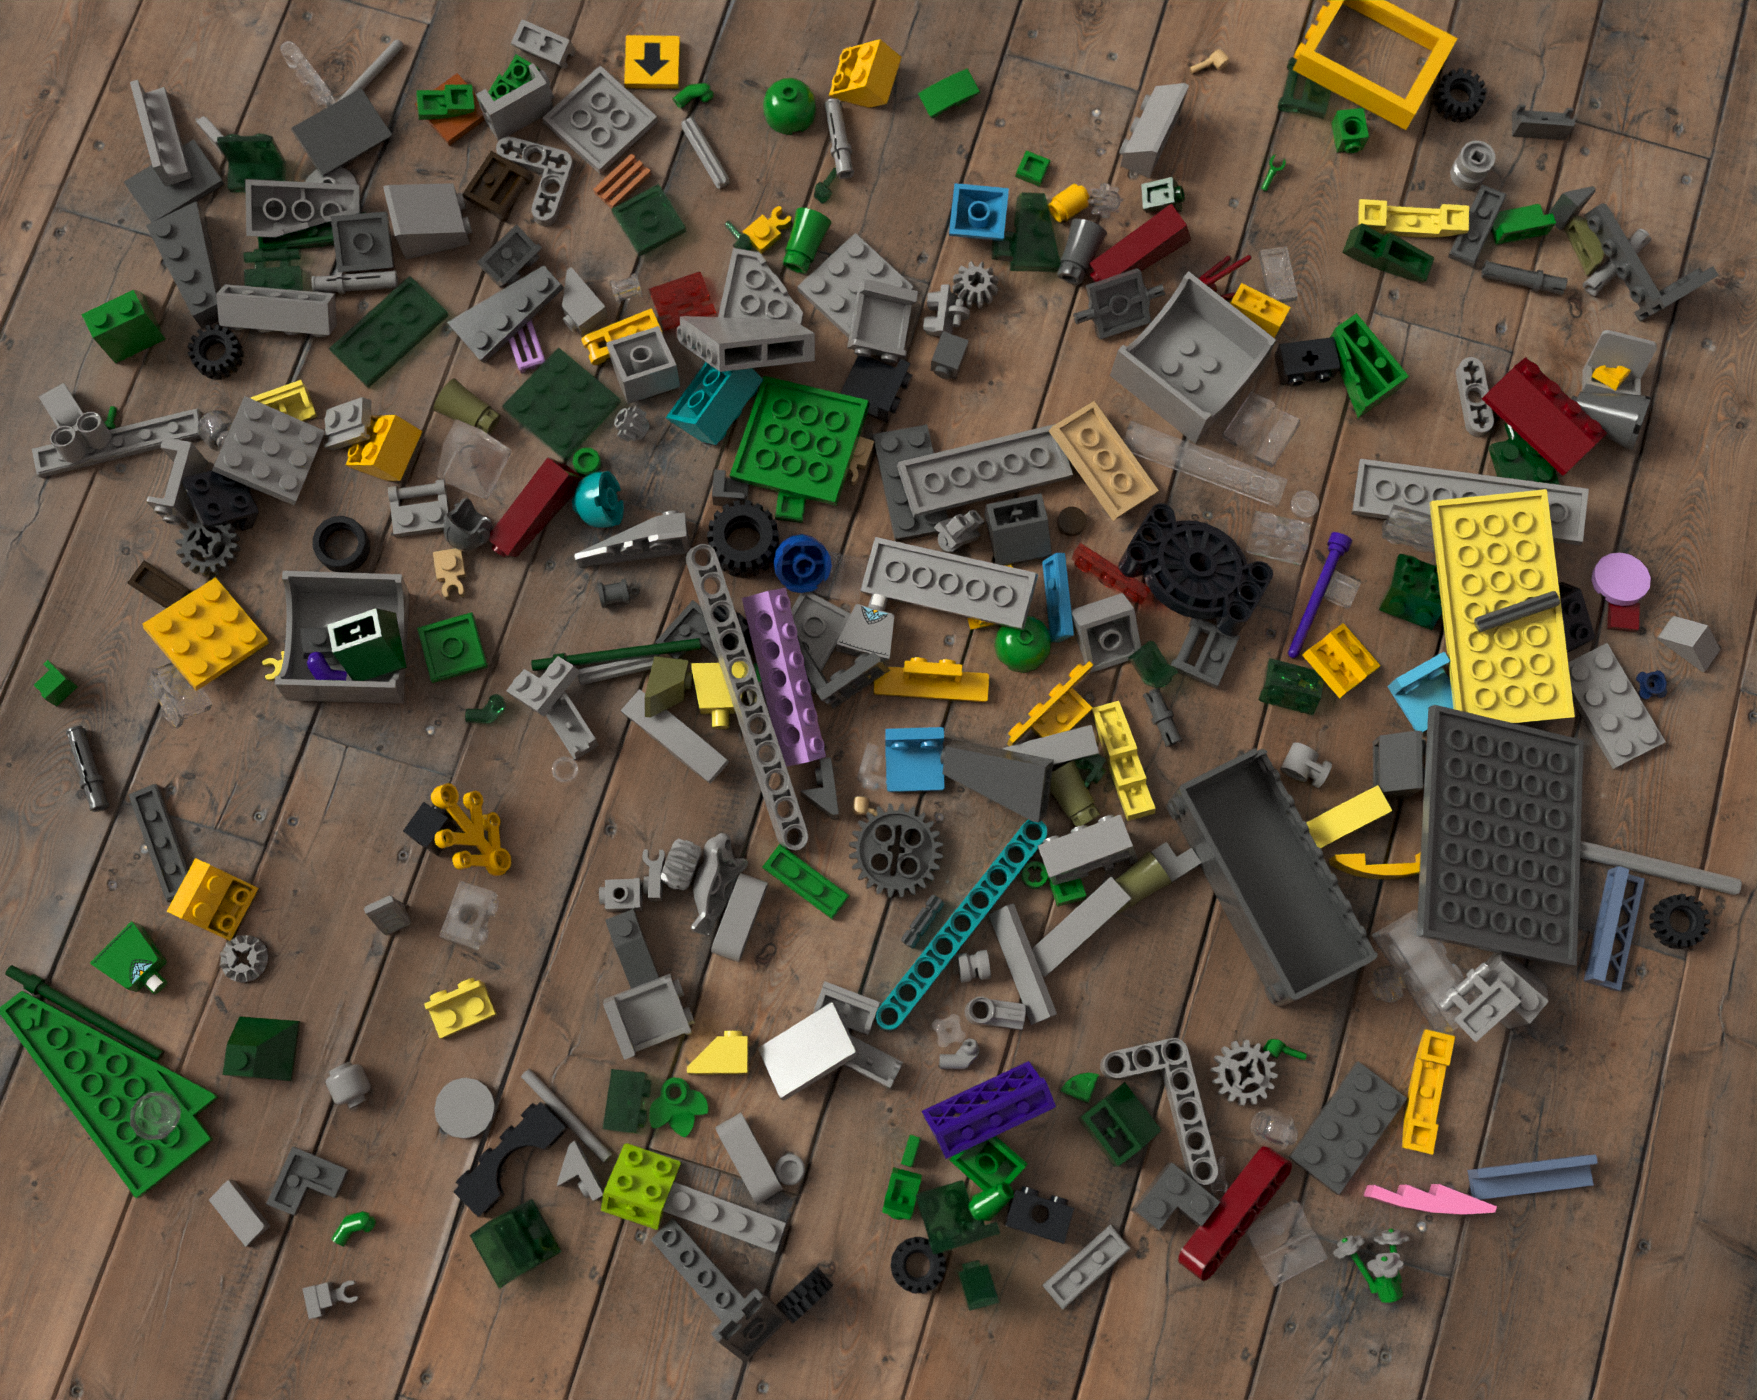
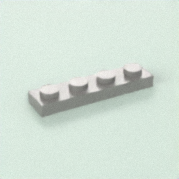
M676 1182L673 1183L664 1205V1212L775 1253L786 1223Z

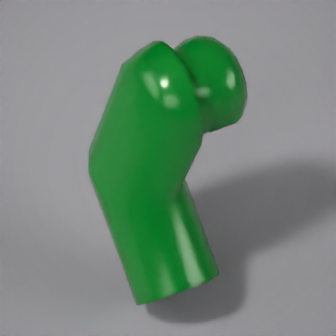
M707 83L691 84L673 98V102L678 108L682 109L696 97H700L702 102H708L714 97V92Z
M365 1211L347 1215L342 1220L331 1240L344 1247L353 1232L363 1230L368 1233L372 1231L376 1220Z

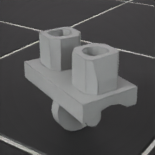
M941 285V291L928 293L927 307L930 311L938 310L937 317L924 318L923 329L927 335L941 337L943 331L952 334L953 327H960L961 321L970 318V310L963 307L964 300L957 299V295L950 291V285Z
M971 510L966 515L958 514L953 518L939 522L934 528L940 532L938 534L940 547L944 551L953 552L962 545L976 541L981 536L977 529L984 523V520L976 510Z

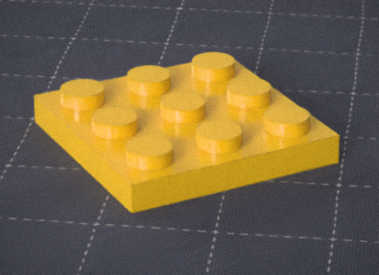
M216 577L142 623L143 629L195 691H198L269 644L268 638Z

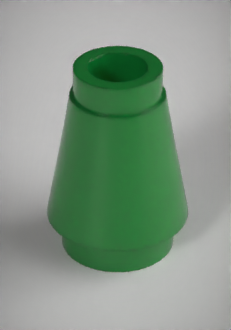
M1002 1182L973 1195L972 1200L969 1202V1210L977 1221H991L1010 1199L1014 1197V1192L1009 1184Z

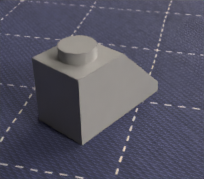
M570 267L566 273L562 302L565 314L563 321L572 332L577 330L583 337L605 321L608 315L603 303L573 268Z

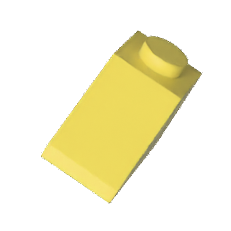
M724 1031V1036H717L687 1066V1074H748V1036H742V1031Z

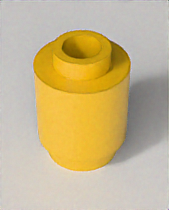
M1072 184L1052 198V202L1048 204V209L1057 222L1068 221L1088 207L1090 197L1082 185Z

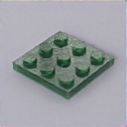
M558 347L502 405V408L565 462L613 412L621 401L619 397Z

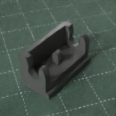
M1519 104L1512 112V137L1566 140L1575 127V119H1570L1574 108H1566L1563 113L1524 110L1526 105Z

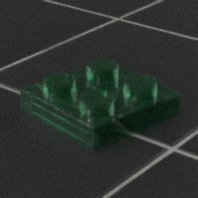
M659 184L611 209L612 215L638 257L686 232L685 225Z

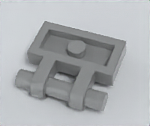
M1484 962L1475 970L1472 968L1466 973L1467 977L1457 987L1454 988L1452 986L1446 991L1447 996L1439 1002L1441 1007L1447 1012L1455 1004L1462 1010L1454 1020L1475 1042L1521 1002L1517 995L1500 978L1491 985L1484 980L1492 972ZM1477 986L1482 993L1469 1004L1463 997Z

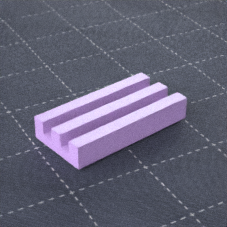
M531 320L527 323L538 358L533 359L523 328L518 331L528 361L522 362L514 336L509 340L520 373L526 372L525 369L528 368L531 370L536 369L538 365H547Z

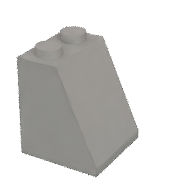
M453 183L383 186L394 234L406 260L470 244L468 234L472 233L468 217L463 218L462 209H466L462 192H456Z
M1494 952L1485 962L1492 972L1484 980L1491 985L1500 978L1521 1000L1499 1022L1507 1029L1530 1024L1549 1002L1547 986L1513 956ZM1475 986L1468 995L1475 1000L1482 991Z

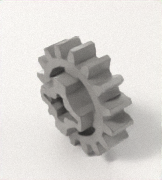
M1244 1040L1242 1047H1240L1238 1042L1234 1041L1231 1042L1232 1050L1224 1046L1221 1048L1224 1056L1214 1057V1060L1219 1065L1218 1067L1211 1068V1072L1218 1074V1078H1215L1212 1083L1221 1084L1222 1087L1219 1089L1218 1094L1221 1095L1227 1092L1229 1094L1228 1102H1233L1238 1098L1239 1106H1244L1246 1099H1248L1251 1105L1257 1104L1256 1096L1266 1099L1267 1094L1264 1090H1273L1275 1088L1269 1081L1270 1079L1277 1078L1278 1074L1270 1071V1068L1274 1067L1276 1062L1267 1061L1266 1058L1270 1055L1269 1051L1259 1052L1261 1044L1257 1043L1250 1048L1249 1040ZM1237 1053H1247L1242 1061L1238 1062L1235 1059H1230ZM1258 1061L1261 1064L1263 1075L1259 1073L1257 1067ZM1247 1065L1246 1072L1250 1077L1241 1080L1242 1073L1238 1071V1068L1240 1069ZM1225 1071L1230 1075L1232 1081L1230 1085L1226 1080ZM1248 1084L1258 1087L1253 1092L1241 1093Z

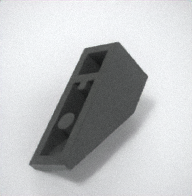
M632 909L605 919L630 987L634 988L659 978L635 911Z

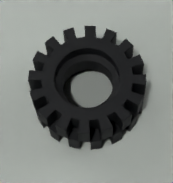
M1459 68L1457 73L1455 69L1450 70L1449 74L1446 73L1435 89L1433 98H1435L1433 102L1434 107L1439 106L1436 110L1439 114L1445 112L1443 118L1446 120L1448 116H1452V122H1456L1458 117H1460V122H1465L1467 117L1470 120L1477 114L1485 101V94L1487 93V89L1483 88L1485 82L1484 80L1478 82L1480 78L1478 74L1474 77L1471 76L1472 70L1468 69L1466 73H1463L1464 68ZM1452 89H1461L1468 94L1469 100L1467 102H1459L1451 96L1450 91Z
M207 325L205 326L207 330L205 332L201 328L198 329L199 336L192 335L190 339L193 341V344L188 343V349L190 350L188 356L202 375L205 374L207 378L212 379L214 376L217 380L222 379L221 374H224L226 378L230 377L229 371L231 369L236 373L238 371L236 364L242 365L243 361L240 357H244V352L241 349L243 348L233 332H230L226 327L222 329L220 325H215L214 329ZM223 344L226 347L223 357L215 361L206 358V352L212 345Z
M1686 894L1673 895L1660 900L1659 904L1653 907L1652 910L1655 912L1651 913L1649 918L1654 919V923L1650 924V929L1655 928L1657 931L1653 933L1654 937H1660L1661 944H1669V948L1673 949L1677 947L1682 949L1701 942L1705 938L1703 935L1709 932V929L1705 927L1710 924V919H1705V915L1709 914L1708 910L1700 908L1704 904L1701 901L1695 902L1696 897H1686ZM1676 910L1684 912L1689 918V928L1683 933L1674 930L1670 924V916Z
M913 1237L904 1240L896 1247L891 1257V1271L895 1281L902 1289L914 1294L927 1293L936 1288L941 1283L946 1270V1261L942 1250L933 1241L923 1237ZM914 1253H923L929 1259L930 1268L923 1277H913L906 1269L907 1259Z
M816 1267L777 1303V1307L793 1324L832 1288L833 1284Z

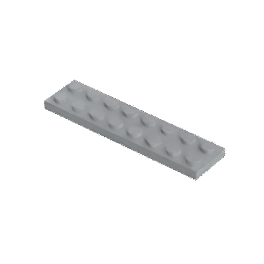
M1360 459L1352 514L1432 525L1429 505L1431 501L1547 489L1553 542L1581 546L1584 536L1589 489Z

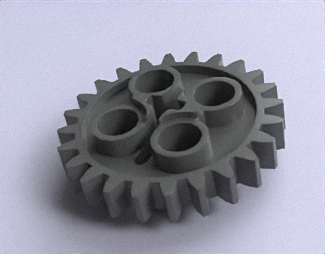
M891 803L888 804L887 812H884L878 806L876 808L877 816L867 812L866 817L869 822L865 823L859 820L857 824L862 831L852 832V835L858 839V841L849 842V847L856 849V852L849 854V859H857V863L852 866V870L861 869L862 872L857 878L858 881L867 878L869 881L866 888L869 889L876 885L877 895L883 889L887 890L888 898H891L894 891H897L899 897L903 898L905 889H908L910 894L914 895V886L918 885L921 889H925L926 886L923 879L932 881L934 877L929 871H939L940 869L934 863V860L943 858L942 854L935 852L936 849L943 846L941 842H934V839L940 832H931L930 828L934 822L930 821L925 824L923 819L926 813L924 812L916 817L914 815V806L908 813L904 812L903 803L900 804L898 811H894ZM900 825L899 849L903 850L904 853L898 855L896 874L891 876L890 869L893 853L888 851V848L893 847L896 826ZM880 827L889 829L891 832L890 840L886 842L879 841L875 836V831ZM908 831L916 832L920 837L919 844L915 846L908 845L904 840L905 833ZM883 856L887 861V868L882 871L875 870L871 864L872 858ZM904 860L913 861L916 865L915 873L911 875L904 874L900 868L901 862Z

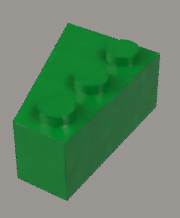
M1357 313L1334 329L1330 337H1334L1340 364L1339 371L1359 419L1401 389L1409 375Z

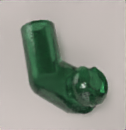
M494 694L489 697V701L483 709L466 708L465 722L486 724L494 722L505 710L506 703L504 698L499 694Z

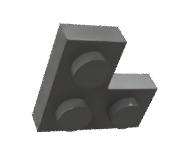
M694 600L689 603L655 641L657 644L700 638L702 647L717 658L701 606ZM687 651L669 653L668 655L674 659H681Z
M292 1146L266 1204L297 1216L309 1188L330 1197L338 1198L350 1169Z

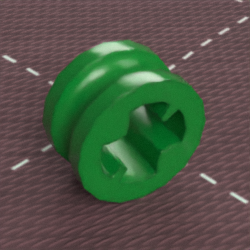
M1037 861L1026 864L1021 873L1024 885L1031 889L1042 887L1048 879L1045 865ZM1033 868V871L1038 868L1041 871L1039 877L1042 880L1037 882L1035 879L1034 882H1031L1028 879L1030 873L1027 870Z

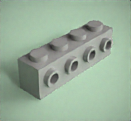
M225 284L216 294L219 325L227 326L232 330L250 328L257 329L258 332L263 333L274 330L284 331L288 335L309 333L314 337H325L330 335L337 325L335 294Z

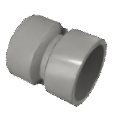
M1479 140L1467 143L1451 167L1450 176L1453 183L1464 190H1473L1479 187L1495 163L1496 157L1492 147L1486 142Z

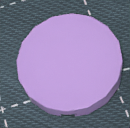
M1611 553L1602 557L1593 569L1591 579L1594 589L1598 594L1601 593L1606 597L1605 600L1609 603L1620 606L1633 605L1639 602L1649 590L1651 582L1645 565L1632 555L1624 553Z

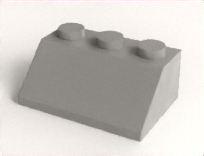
M1188 84L1155 86L1151 96L1146 94L1140 108L1143 113L1140 118L1135 117L1129 131L1133 134L1130 140L1125 138L1120 148L1119 154L1123 155L1120 166L1150 178L1182 111L1189 88Z

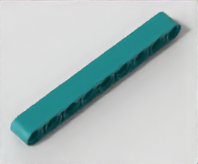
M1027 820L881 1004L876 1013V1022L880 1029L887 1032L896 1030L911 1013L1039 849L1038 845L1043 844L1047 836V827L1043 821L1038 823ZM1030 827L1037 828L1040 831L1041 838L1038 840L1029 839L1025 833L1026 829ZM1013 849L1020 851L1023 855V861L1019 863L1010 861L1008 852ZM994 872L1002 873L1006 879L1005 883L1001 886L994 885L990 880V875ZM975 895H983L988 901V906L978 909L973 905L972 898ZM960 917L967 919L970 929L965 932L958 931L954 926V920ZM941 940L948 941L952 946V952L947 955L938 953L936 943ZM923 963L930 964L934 969L933 976L930 978L921 977L917 971L919 965ZM905 986L912 987L916 993L915 999L910 1002L902 1000L899 995L900 989ZM888 1009L895 1011L898 1016L897 1022L893 1025L884 1024L881 1020L883 1011Z

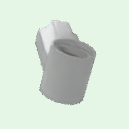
M982 996L972 999L965 1007L966 1019L974 1025H989L1016 1030L1023 1029L1026 1013L1025 1004L993 1000ZM975 1003H981L985 1006L987 1013L984 1019L976 1018L973 1015L972 1008Z

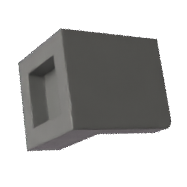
M714 469L713 505L724 506L728 503L729 506H734L733 501L740 500V505H745V501L748 500L749 484L727 478L726 470Z

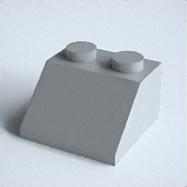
M659 326L606 343L619 385L628 404L680 387L677 365Z
M1123 593L1071 610L1073 631L1084 662L1087 664L1090 661L1094 664L1089 673L1143 656L1135 610Z

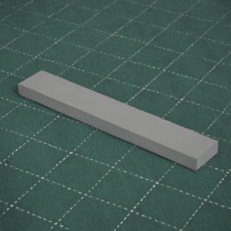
M196 408L111 429L109 431L112 437L109 444L100 449L87 447L85 456L74 463L65 462L53 444L34 448L32 453L36 473L42 478L161 448L163 437L188 442L204 438L206 434L201 411Z

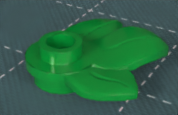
M677 1077L670 1078L662 1085L661 1096L652 1102L649 1110V1119L653 1129L669 1122L670 1127L677 1134L687 1137L693 1129L695 1115H705L708 1113V1103L701 1092L691 1090L685 1080ZM679 1087L681 1089L680 1097L672 1098L670 1095L671 1089Z

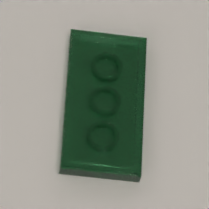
M409 276L336 341L329 350L367 388H370L444 321L449 314Z

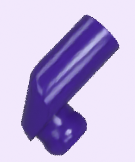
M313 652L309 655L307 666L316 680L346 681L347 672L331 669L322 653Z

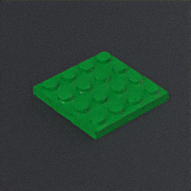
M763 376V381L761 382L729 475L731 480L837 506L870 406L869 400Z

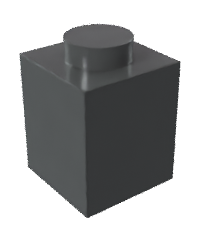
M943 331L931 360L930 371H933L940 378L956 380L968 350L969 340Z

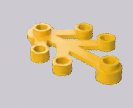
M450 783L437 786L431 794L432 803L436 807L446 809L465 833L453 832L450 829L438 831L435 834L436 845L439 848H446L452 845L476 846L483 855H471L466 850L457 852L453 855L452 859L455 868L463 870L471 866L485 867L493 876L503 875L511 866V856L500 845V817L498 814L490 812L482 815L483 797L479 791H472L466 793L463 797L465 807L470 810V820L457 805L459 793L456 787ZM484 830L488 831L489 843L484 838Z

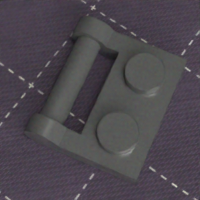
M1191 618L1188 625L1190 627L1177 658L1172 660L1169 668L1178 674L1189 676L1216 689L1240 636H1226L1219 631L1216 625L1203 619ZM1204 632L1208 634V638L1194 667L1187 662L1200 633Z

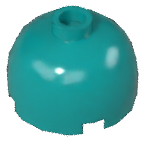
M600 471L587 475L578 483L575 495L572 498V506L574 511L578 513L579 517L587 525L596 528H609L621 523L624 503L623 500L618 502L616 492L621 491L616 477L610 471Z

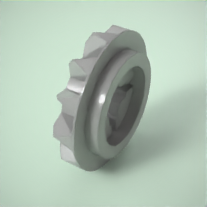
M250 935L236 936L231 941L226 942V946L220 952L221 963L219 966L222 968L225 976L236 982L244 983L255 980L264 972L268 963V952L265 945L258 938ZM235 951L244 954L249 951L250 954L247 956V959L252 966L250 967L243 963L237 966L239 958Z

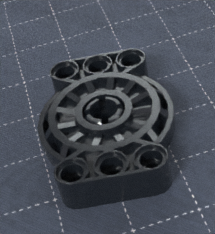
M1164 503L1155 504L1151 508L1118 564L1121 573L1129 578L1144 575L1150 591L1170 610L1185 617L1195 619L1216 618L1219 631L1226 636L1238 635L1249 620L1273 578V570L1267 563L1255 561L1247 564L1241 548L1223 531L1198 521L1176 522L1175 512L1169 505ZM1195 564L1200 566L1199 570L1193 568Z

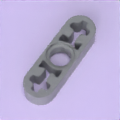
M1468 357L1462 360L1457 367L1456 379L1466 430L1475 437H1482L1493 427L1494 417L1492 409L1483 400L1480 403H1473L1468 398L1469 391H1477L1482 398L1489 392L1482 362L1477 358ZM1467 366H1469L1470 370L1475 371L1472 376V384H1469L1471 381L1470 373L1464 371ZM1478 415L1480 422H1485L1482 428H1480L1479 424H1474Z

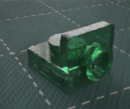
M1099 754L1075 760L1079 768L1091 770V773L1084 781L1087 788L1091 782L1097 784L1107 771L1103 768L1106 759Z

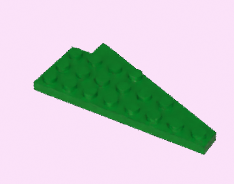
M19 992L0 1007V1015L135 1198H141L214 1140L197 1117L200 1112L219 1098L214 1092L28 992Z

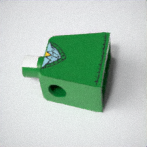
M132 921L90 962L92 966L134 992H138L146 986L153 994H157L167 985V981L158 973L167 963V960L144 927Z

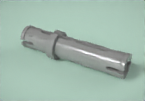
M830 99L824 103L832 142L831 156L835 159L837 177L839 179H848L854 175L850 156L852 154V147L848 144L841 100Z
M1638 229L1628 240L1636 254L1651 242V237L1645 239L1650 234L1644 229ZM1610 258L1583 283V288H1586L1585 291L1588 294L1596 296L1617 274Z
M396 271L359 274L337 272L336 275L312 276L311 280L313 292L321 293L338 292L339 294H346V291L398 289Z

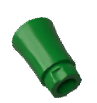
M809 208L796 209L793 228L783 259V265L787 269L796 273H807L810 263H813L817 250L832 224L827 216Z

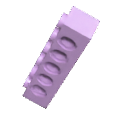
M786 588L770 590L742 598L770 719L786 767L826 757L824 741L818 725V716L812 700L811 686L807 679L804 657L801 653L797 628L794 624L790 607L791 603Z

